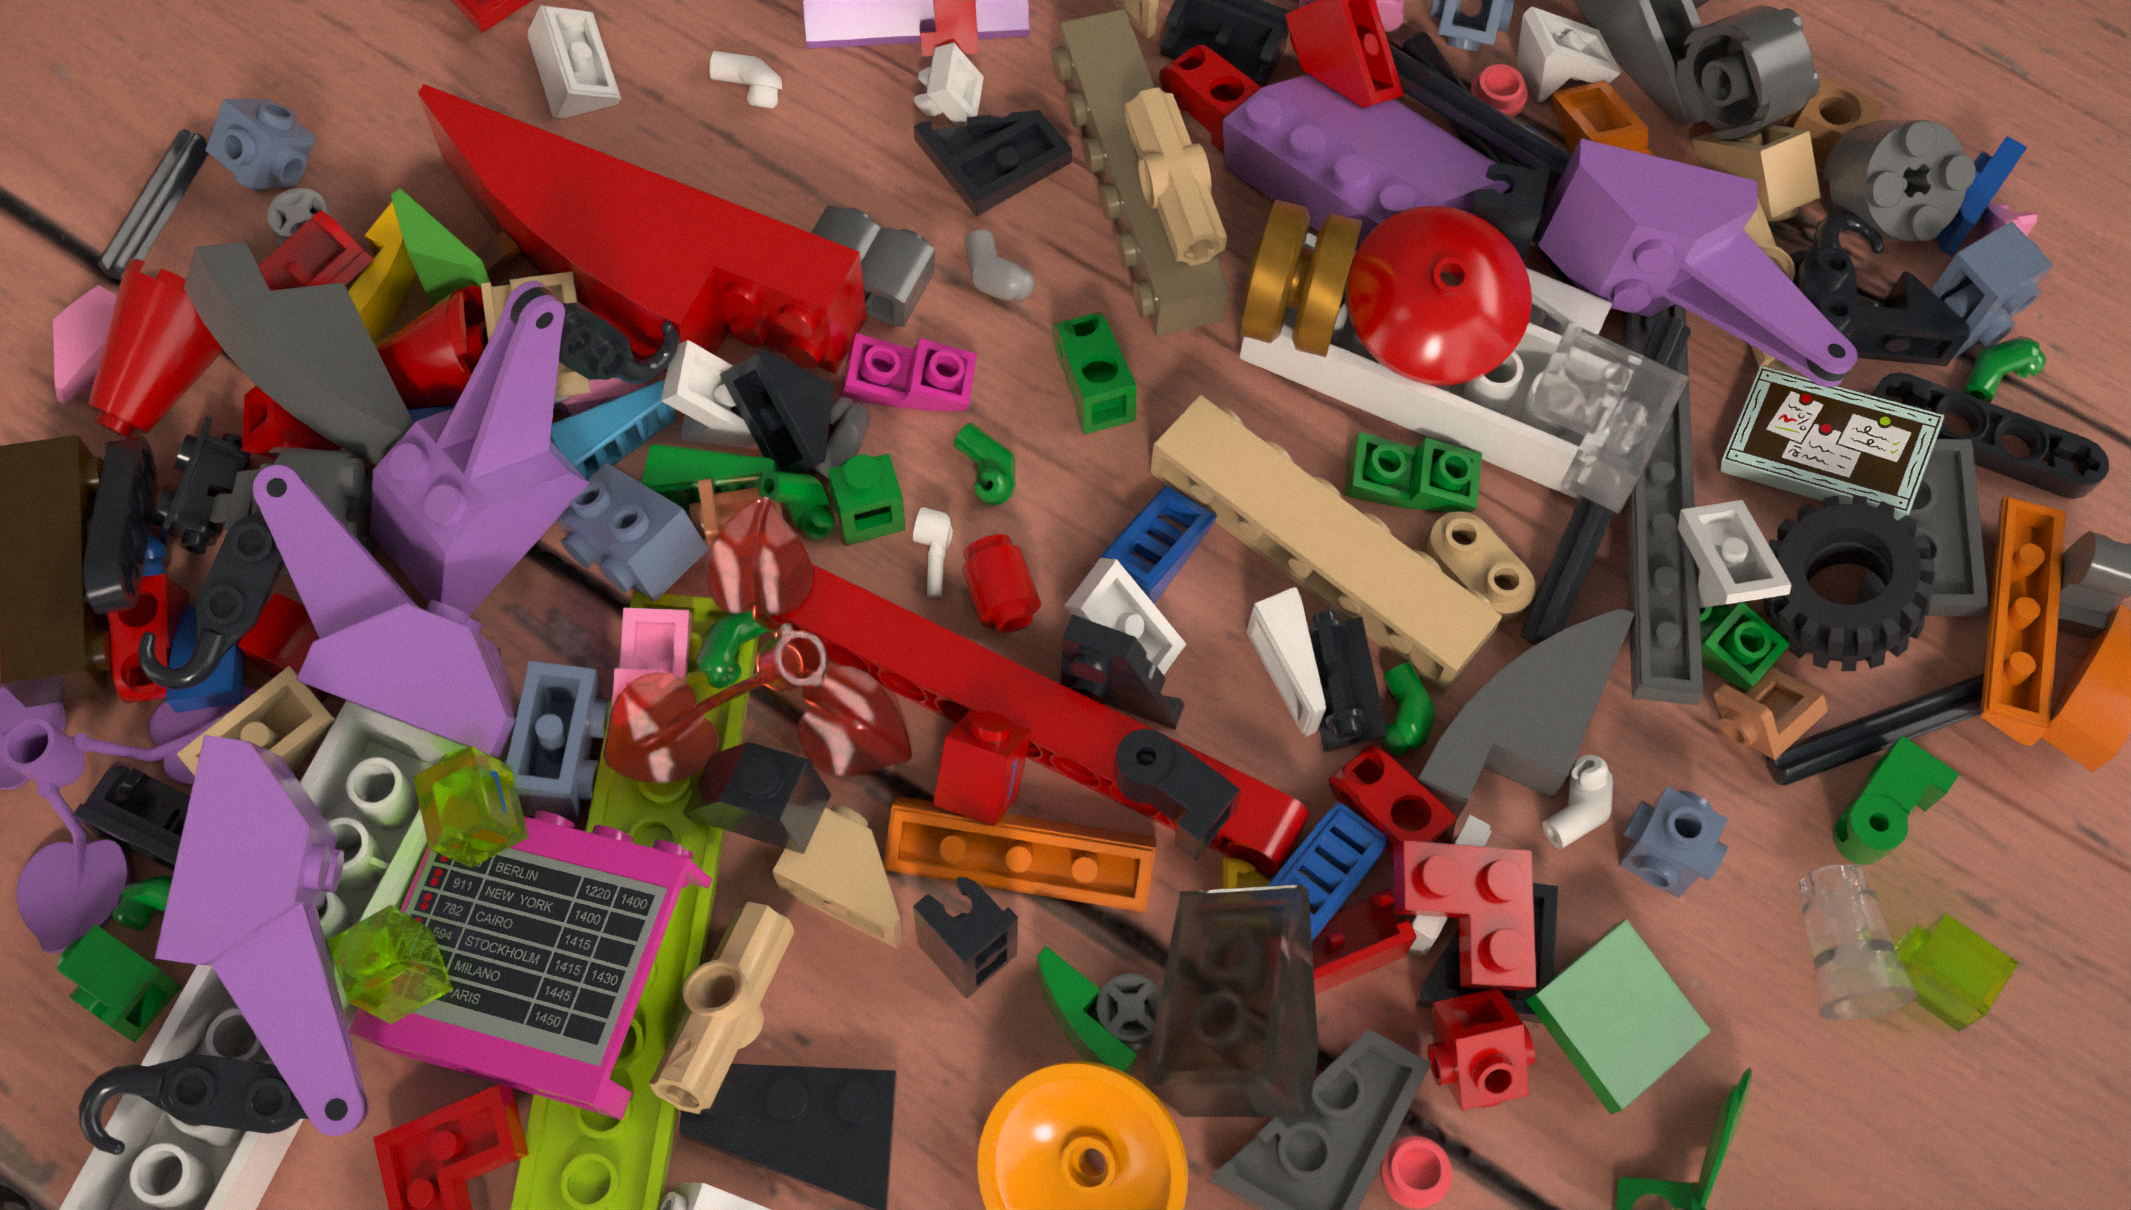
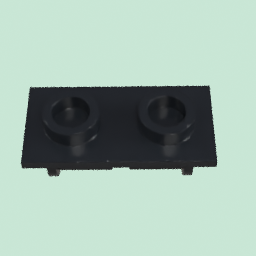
M206 417L198 437L186 434L174 465V469L182 471L184 474L177 491L167 488L163 490L152 519V524L162 527L160 541L165 546H167L170 536L182 539L180 546L184 550L194 554H205L208 546L216 545L222 523H213L209 520L215 498L207 495L209 488L226 494H232L237 472L243 471L245 464L248 463L250 458L249 452L242 450L241 436L232 433H224L222 439L211 436L210 430L213 419Z
M1327 610L1316 613L1312 617L1313 625L1308 630L1326 705L1319 725L1323 750L1328 752L1388 737L1363 617L1343 621L1339 620L1336 611Z

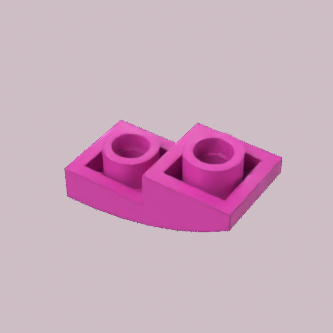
M856 333L850 344L840 396L884 406L916 410L966 411L970 402L977 354L919 338L916 346L912 349Z

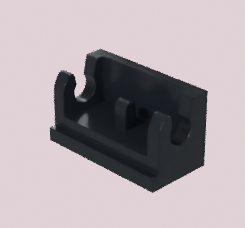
M1175 0L1165 22L1170 28L1161 44L1160 55L1175 60L1197 44H1202L1213 50L1259 86L1265 87L1268 85L1286 49L1289 27L1285 14L1291 11L1262 0Z
M1493 164L1488 167L1486 177L1493 181L1507 182L1513 191L1502 194L1495 190L1477 189L1470 213L1486 220L1504 234L1513 244L1522 261H1524L1540 220L1550 168L1538 166L1537 170H1531L1509 164Z
M115 763L103 775L86 802L79 804L73 816L98 837L115 841L124 849L174 872L190 795L149 777L138 769L133 768L130 771L129 767Z
M958 877L956 885L961 895L968 897L972 902V909L968 914L961 913L956 917L950 916L946 912L944 905L929 894L925 895L913 906L918 946L967 999L1017 956L1018 916L1009 907L1002 911L975 881L966 877Z

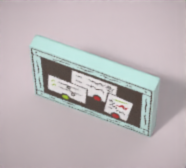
M1760 366L1722 458L1720 472L1819 501H1823L1827 497L1838 496L1840 504H1852L1853 495L1867 497V506L1877 509L1881 501L1895 506L1894 518L1899 520L1905 515L1909 516L1941 429L1944 415L1838 386H1820L1808 378Z

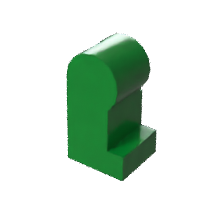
M1096 312L1052 324L1054 347L1076 404V416L1083 434L1136 421V383L1104 315L1101 312Z
M1902 735L1880 756L1837 819L1833 829V840L1838 851L1846 859L1856 864L1870 865L1879 862L1905 840L1909 830L1907 817L1914 807L1918 806L1926 812L1948 793L1960 774Z

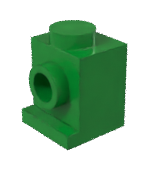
M889 453L876 457L866 454L856 455L844 461L840 466L828 469L829 491L846 546L906 530L903 496ZM886 507L887 510L886 513L859 520L854 519L856 514Z
M96 924L85 936L69 944L57 962L56 970L77 984L68 997L134 1043L137 1042L182 988L179 983Z

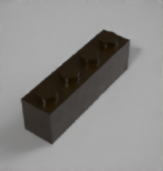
M79 435L0 446L1 684L26 708L108 695L107 671L112 670L110 634L106 631L105 614L98 615L89 602L83 575L84 558L103 459L101 457H94Z

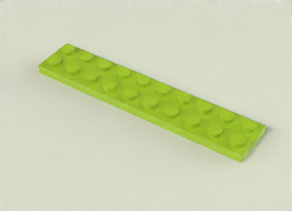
M633 590L630 608L689 610L692 613L688 677L626 727H613L611 725V701L586 832L592 833L594 825H604L630 835L634 839L633 844L652 848L655 840H665L683 846L684 849L693 852L692 862L711 877L712 881L709 889L688 884L687 888L682 887L609 1078L632 1092L622 1120L533 1095L525 1135L529 1155L520 1160L511 1210H659L660 1203L664 1198L678 1109L666 1100L657 1097L649 1083L687 1009L683 997L685 981L695 969L704 964L726 830L687 819L682 812L710 755L741 744L759 636L740 646L734 658L742 669L741 677L724 688L717 689L709 685L705 672L699 673L696 658L705 635L712 624L753 602L666 593L653 602L640 592Z

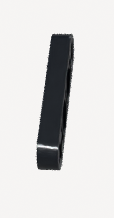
M1891 373L1882 378L1871 393V396L1893 402L1895 400L1892 396H1897L1902 399L1901 404L1926 411L1927 409L1924 408L1928 406L1933 409L1932 412L1941 415L1952 413L1963 417L1969 423L1971 435H1956L1950 432L1942 422L1937 439H1972L1974 465L2062 497L2071 499L2085 497L2102 482L2109 471V460L2105 451L2088 438L1911 374ZM2002 435H2014L2023 439L2029 447L2030 457L2021 458L2010 454L2002 444ZM2047 451H2049L2050 454L2044 460L2049 463L2045 465L2041 463V460L2046 455ZM2068 460H2073L2078 463L2077 471L2083 474L2082 476L2076 475L2072 472L2073 464Z
M144 436L110 441L106 445L83 566L86 593L93 610L98 615L137 608L157 488L156 465L151 447Z

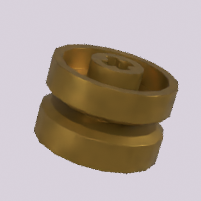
M1275 200L1264 236L1258 239L1245 287V295L1248 297L1240 336L1271 344L1280 336L1288 307L1298 309L1292 334L1295 350L1326 358L1362 221L1331 213L1323 220L1315 248L1310 250L1304 248L1310 225V215L1307 207Z

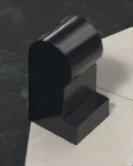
M1139 729L1130 732L1122 739L1117 748L1115 780L1118 789L1126 798L1136 803H1150L1177 824L1174 845L1194 860H1197L1237 811L1241 789L1181 745L1156 730Z

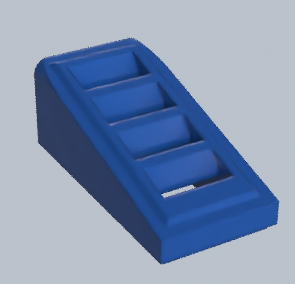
M1164 485L1100 555L1098 560L1100 558L1117 559L1151 602L1155 604L1214 525L1217 515L1169 486ZM1162 514L1186 527L1185 533L1160 519ZM1150 533L1151 535L1170 545L1171 548H1168L1167 546L1163 545L1162 543L1158 542L1157 540L1153 539L1147 534ZM1136 552L1148 561L1155 564V566L1153 567L1152 565L1133 555V553Z
M1336 803L1267 885L1253 906L1305 946L1309 947L1373 870L1389 845L1388 837L1344 804ZM1317 852H1320L1322 855H1324L1326 858H1328L1330 861H1332L1334 864H1336L1338 867L1344 870L1347 873V875L1340 871L1338 868H1336L1334 865H1332L1330 862H1328L1326 859H1324L1322 856H1320ZM1301 871H1303L1305 874H1307L1309 877H1311L1313 880H1315L1317 883H1319L1321 886H1323L1325 889L1331 892V895L1328 894L1321 887H1319L1317 884H1315L1313 881H1311L1309 878H1307L1305 875H1303ZM1285 889H1290L1318 910L1316 914L1313 915L1284 893Z

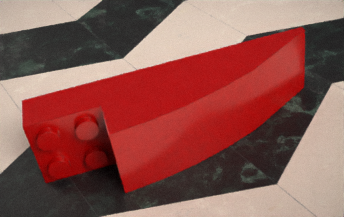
M422 85L418 95L444 162L495 234L498 235L504 231L519 246L521 254L542 275L573 272L578 303L583 304L618 327L629 339L630 348L634 356L642 360L655 353L664 340L661 325L664 322H670L678 330L679 344L689 340L713 355L717 353L728 332H731L738 340L749 346L761 347L764 345L786 354L793 362L809 369L819 367L832 373H837L849 352L850 344L855 334L860 332L867 319L859 251L429 85ZM668 366L663 370V372L667 373Z

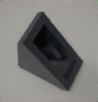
M763 350L719 374L764 458L774 460L776 471L801 474L825 462L834 384L767 350Z

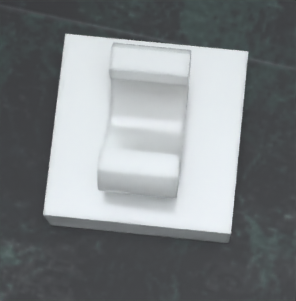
M954 42L935 47L932 66L925 68L918 74V79L927 88V93L915 96L914 103L926 116H936L943 112L956 127L967 125V117H974L978 114L984 76Z

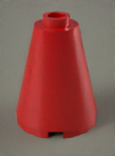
M130 258L123 272L88 402L91 408L99 412L94 420L95 423L127 439L132 437L135 430L149 434L224 351L205 326L184 289L186 279L163 268L160 269L157 277L153 278L140 272L146 261Z
M473 285L455 290L375 345L407 410L456 406L488 344L482 288Z

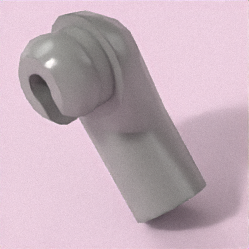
M976 230L970 232L965 237L971 279L976 289L1007 301L1012 299L1022 301L1032 294L1035 285L1033 274L1028 269L1021 268L1015 262L997 257L994 237L991 232Z

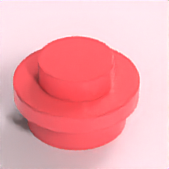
M1495 64L1487 67L1475 77L1470 89L1471 94L1511 118L1522 111L1528 95L1522 74L1514 67L1506 64Z
M1408 1136L1399 1139L1389 1147L1381 1163L1380 1175L1386 1192L1394 1201L1407 1208L1425 1209L1438 1203L1448 1192L1452 1181V1167L1447 1154L1437 1143L1421 1136Z

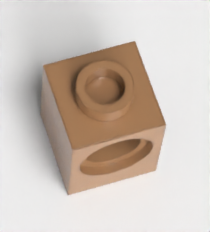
M1823 75L1819 81L1820 85L1817 94L1813 98L1808 99L1796 114L1785 118L1783 123L1796 129L1810 131L1815 165L1825 169L1828 156L1837 141L1848 130L1858 125L1878 121L1886 104Z

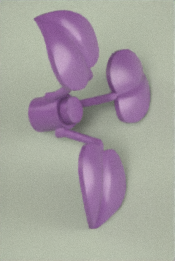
M243 685V701L256 691ZM5 687L0 688V791L17 789L26 784L30 779L38 783L37 793L49 801L73 837V844L56 842L39 850L24 866L19 877L17 886L18 909L23 921L36 936L44 952L50 954L62 953L74 940L85 936L94 924L103 929L113 918L112 911L122 899L118 894L130 883V863L124 848L112 840H99L88 844L86 829L73 816L74 812L59 793L60 787L72 784L81 776L85 767L84 753L90 751L147 762H156L164 758V769L170 778L182 785L193 786L195 776L177 756V753L241 703L176 713L165 701L153 713L148 724L150 736L158 746L146 749L92 739L84 733H78L70 737L64 733L66 715L62 702L26 708Z

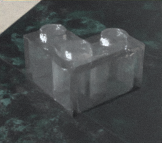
M1570 322L1543 372L1528 407V410L1585 436L1560 486L1620 513L1640 478L1689 377Z

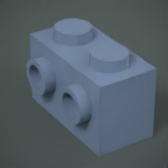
M2013 221L1957 252L1931 289L1940 300L1969 325L1970 336L1953 359L1979 343H1982L1986 348L1998 343L2015 328L2016 323L2011 318L2029 307L2042 293L2037 285L2053 264L2041 252L2038 245L2030 240Z
M605 463L587 480L589 485L578 497L570 501V506L556 520L567 535L561 540L563 547L579 564L589 568L595 563L599 566L604 576L620 591L627 593L633 588L653 602L658 600L709 550L682 507L608 463Z
M529 661L501 784L508 804L516 809L517 814L534 816L536 810H542L557 814L568 820L579 821L583 799L592 800L599 767L597 760H591L595 738L604 739L611 706L610 699H603L596 669Z

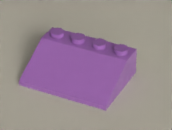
M1310 74L1262 87L1223 119L1225 169L1274 202L1275 200H1280L1307 207L1310 215L1309 226L1318 232L1323 220L1331 213L1361 220L1362 225L1355 252H1357L1366 236L1377 225L1397 213L1424 206L1452 207L1470 213L1477 189L1495 190L1503 194L1511 187L1507 182L1493 181L1486 177L1488 167L1497 163L1396 99L1362 108Z

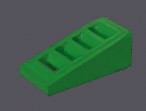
M654 444L649 446L641 483L686 511L689 510L690 503L701 502L698 480L711 478L715 494L755 488L758 486L760 476L768 470L776 471L774 460L770 458Z

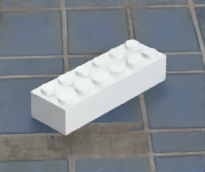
M1308 233L1304 248L1314 250L1317 236ZM1346 286L1326 358L1295 350L1292 334L1298 309L1288 307L1280 336L1271 344L1243 337L1239 358L1434 440L1482 453V460L1576 499L1595 465L1636 368L1633 364L1528 323L1520 343L1511 355L1500 366L1485 376L1456 385L1419 383L1389 370L1364 347L1352 326L1348 314Z

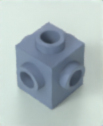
M1432 0L1429 17L1439 19L1437 31L1438 34L1447 36L1446 45L1472 51H1479L1480 43L1494 45L1497 31L1507 32L1514 6V0H1481L1482 6L1480 11L1473 16H1467L1460 10L1462 0Z
M223 99L205 151L232 171L238 183L249 189L264 192L268 191L269 188L298 186L300 178L306 170L307 159L316 136L295 120L296 115L290 109L269 99Z
M1667 786L1652 805L1641 800L1623 832V835L1632 841L1619 866L1639 876L1651 886L1665 890L1680 898L1699 877L1709 881L1717 871L1728 848L1727 845L1718 841L1728 818L1713 811L1711 804L1701 796L1688 791H1676Z

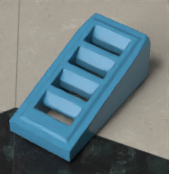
M657 381L553 423L551 427L553 444L586 480L594 475L605 463L614 466L677 420L674 408L661 401L665 381Z

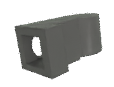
M2088 531L2063 552L2057 630L2095 639L2105 630L2107 613L2121 602L2124 597H2131V543L2125 544L2113 541L2106 535Z

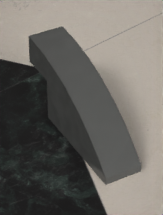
M1575 0L1591 27L1600 31L1614 59L1639 88L1681 126L1695 121L1689 115L1681 99L1676 74L1678 61L1686 58L1689 44L1683 45L1685 40L1693 31L1703 27L1693 1Z
M246 242L195 247L184 289L201 320L226 354L262 391L292 416L329 441L348 451L359 453V457L377 466L412 427L414 422L344 283L270 291Z
M1621 608L1563 629L1526 650L1497 672L1463 706L1446 729L1417 781L1447 807L1457 819L1470 798L1482 768L1553 799L1568 777L1635 613Z

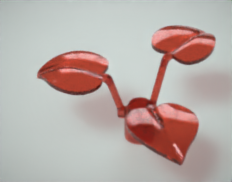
M763 497L752 502L729 519L716 536L709 550L705 568L709 593L720 609L731 614H740L753 610L755 622L775 635V639L767 642L758 653L756 661L758 673L698 704L696 703L692 687L681 677L661 672L645 674L630 682L617 696L611 709L603 750V758L607 766L629 779L645 783H669L683 780L702 770L710 755L715 753L718 748V733L712 723L703 715L747 692L766 685L779 692H787L803 686V698L811 706L799 718L798 739L805 756L819 770L839 777L858 776L883 767L904 763L912 758L911 745L904 722L889 695L871 675L851 666H836L823 674L827 663V656L821 641L809 632L793 631L789 623L780 624L767 615V613L783 615L795 610L808 596L813 583V568L806 547L800 537L781 517L769 497Z

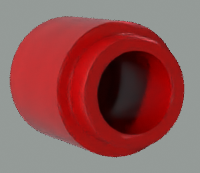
M1005 534L989 535L974 541L963 552L965 563L962 567V572L981 625L986 628L996 629L999 633H1011L1025 628L1032 622V615L1039 610L1041 601L1022 549L1019 546L1013 545L1011 538Z

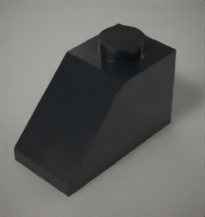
M745 742L710 755L682 813L687 819L804 854L832 794L809 759L755 743Z

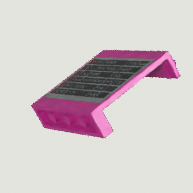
M479 796L476 804L448 798L368 984L372 988L373 993L366 989L349 1028V1033L384 1051L622 1120L632 1092L609 1078L682 887L687 888L688 884L709 889L712 878L692 862L693 852L669 841L655 840L652 848L633 844L634 839L630 835L604 825H594L592 833L573 829L574 823L551 812L536 810L532 819L516 815V809L506 803L507 813L503 812L501 801L490 797Z

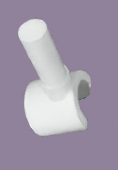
M922 507L915 522L913 541L930 546L928 553L927 597L939 599L942 598L944 559L946 550L952 541L953 530L950 518L946 513Z

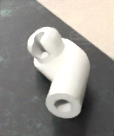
M713 51L710 61V78L712 80L750 85L747 94V101L750 105L770 109L776 107L778 104V90H782V80L762 59L754 56Z
M1584 755L1574 761L1571 767L1572 776L1569 783L1568 806L1542 822L1546 837L1557 849H1563L1599 827L1611 815L1613 796L1612 774L1608 770L1607 763L1599 756Z

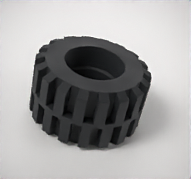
M1853 495L1852 504H1840L1838 496L1824 498L1822 509L1815 510L1810 503L1798 509L1797 523L1787 518L1777 528V540L1770 539L1768 545L1789 579L1791 589L1788 595L1764 598L1766 617L1772 618V628L1784 639L1789 637V651L1801 658L1808 651L1813 654V665L1827 669L1829 661L1832 660L1842 662L1841 671H1856L1857 661L1867 660L1870 669L1884 665L1886 651L1891 652L1897 658L1908 649L1909 637L1918 638L1924 628L1925 616H1928L1935 566L1934 560L1929 559L1931 546L1926 536L1915 537L1917 524L1908 515L1896 520L1894 518L1895 506L1881 501L1877 509L1867 506V497ZM1836 564H1855L1874 572L1883 581L1886 588L1869 601L1859 604H1839L1820 596L1812 589L1808 582L1816 573L1826 567Z

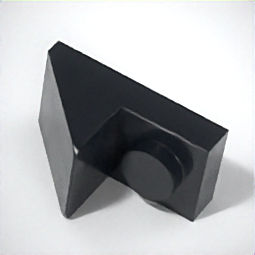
M1904 271L1886 296L1884 307L1878 303L1871 302L1857 304L1858 324L1848 340L1855 347L1857 358L1947 367L1969 338L1970 330L1969 325L1910 272Z

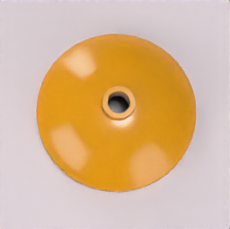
M1067 1061L1052 1064L1030 1073L1016 1082L998 1100L985 1123L980 1138L977 1161L978 1181L986 1210L1184 1209L1188 1190V1164L1182 1138L1174 1120L1161 1101L1145 1085L1127 1073L1111 1066L1088 1061ZM1089 1148L1096 1149L1103 1154L1106 1162L1104 1170H1096L1089 1164L1087 1160Z

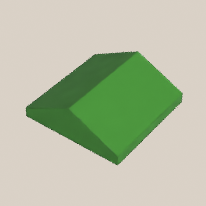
M401 188L391 194L407 252L431 306L457 289L473 285L481 288V283L490 282L484 264L477 255Z

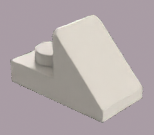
M1532 6L1523 14L1517 64L1537 103L1546 100L1570 78L1575 81L1583 80L1590 83L1606 80L1609 84L1621 74L1598 29Z
M689 340L678 345L677 353L668 365L661 398L662 402L685 414L681 439L688 442L759 449L719 375L733 367V365Z
M1743 500L1681 509L1678 530L1700 569L1698 581L1699 608L1790 594L1791 583Z
M1100 558L1065 604V608L1071 615L1073 614L1135 636L1147 652V659L1155 664L1163 675H1165L1186 645L1184 640L1117 559Z

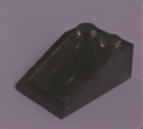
M1303 884L1180 891L1144 1085L1183 1117H1309L1319 1048L1308 889Z

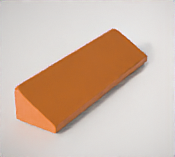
M2004 496L2000 500L1980 717L2017 742L2032 746L2050 730L2066 511Z
M897 797L892 804L883 864L885 871L956 882L958 877H966L985 887L1146 912L1157 838L1009 813H1005L994 827L934 806V801Z

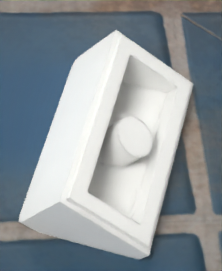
M540 5L528 29V40L553 118H568L617 105L621 100V96L593 12Z

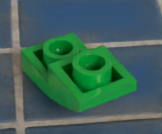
M1358 432L1350 442L1343 495L1408 509L1438 512H1473L1477 508L1482 453L1430 438H1425L1415 448Z
M1744 602L1738 603L1732 609L1726 604L1699 608L1702 666L1747 691L1759 681L1790 645Z

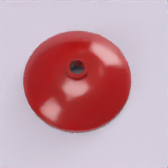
M1416 207L1397 213L1381 222L1366 236L1353 257L1346 280L1348 314L1352 326L1364 347L1389 370L1404 378L1423 384H1462L1492 372L1511 355L1520 343L1531 314L1532 294L1529 276L1513 244L1486 220L1472 213L1452 207ZM1449 272L1457 278L1459 285H1446L1441 280L1440 273Z

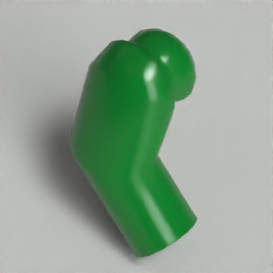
M2018 336L1983 349L1976 358L1962 393L1991 403L2003 375L2013 371L2021 378H2027L2028 373L2032 376L2039 374L2046 363V356L2040 350L2039 342L2029 337Z
M1406 662L1390 669L1383 676L1399 706L1395 714V721L1385 724L1388 737L1381 738L1388 751L1395 756H1403L1411 748L1417 751L1423 747L1428 740L1436 717L1435 706L1411 662Z
M157 876L127 884L118 894L122 899L112 911L113 920L134 931L139 932L146 929L154 913L160 914L165 912L173 877Z

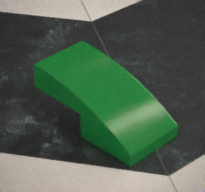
M1045 946L1037 956L1036 975L1044 998L1064 1035L1085 1061L1108 1065L1130 1075L1134 1070L1137 1054L1090 1017V1014L1097 1006L1100 989L1050 948Z

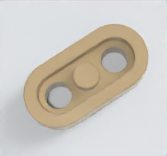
M1451 512L1436 521L1429 535L1426 551L1438 563L1442 572L1463 588L1474 589L1485 596L1491 603L1493 610L1502 616L1499 623H1509L1520 618L1528 609L1535 594V580L1527 566L1482 519L1471 513ZM1462 534L1468 537L1472 544L1461 545L1453 539L1452 535ZM1498 578L1506 579L1513 585L1514 589L1503 590L1496 585L1494 580Z

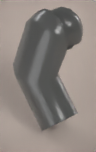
M840 397L832 403L830 424L836 429L827 440L825 462L813 468L828 479V469L840 466L847 459L856 456L862 445L870 423L869 411L862 403L855 404L848 397Z

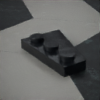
M731 1064L710 1108L702 1109L700 1114L681 1110L679 1133L685 1139L759 1168L764 1167L825 1194L831 1193L859 1204L866 1210H888L897 1073L896 1070Z

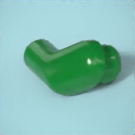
M972 422L966 424L955 437L953 446L977 464V479L974 482L975 494L984 503L989 505L1003 504L1012 496L1016 488L1015 457L1010 450Z
M772 470L765 471L760 476L757 487L761 499L766 502L784 503L793 524L798 530L803 531L807 538L821 540L833 531L835 518L830 512V505L825 490L816 478L806 474Z
M759 600L719 620L708 629L696 661L699 673L705 672L707 681L713 688H724L736 682L742 674V669L734 658L740 646L774 628L766 609Z

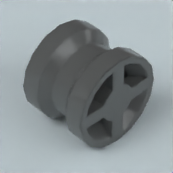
M1127 973L1115 976L1103 986L1098 995L1095 1021L1133 1052L1144 1051L1155 1042L1161 1031L1166 1006L1163 994L1152 980L1143 975ZM1135 1022L1142 1026L1141 1028H1139L1137 1025H1125L1123 1028H1121L1125 1023Z

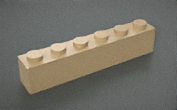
M1200 395L1154 443L1150 473L1165 485L1216 514L1215 522L1331 610L1336 611L1343 619L1349 620L1362 616L1368 638L1400 662H1411L1417 674L1444 695L1490 642L1502 616L1493 610L1491 603L1485 596L1474 589L1463 588L1442 572L1438 563L1431 556L1422 551L1411 550L1392 536L1389 528L1379 518L1368 513L1362 514L1343 500L1338 490L1330 482L1321 477H1312L1293 463L1289 454L1280 445L1272 441H1263L1244 427L1241 419L1229 408L1222 405L1216 406Z

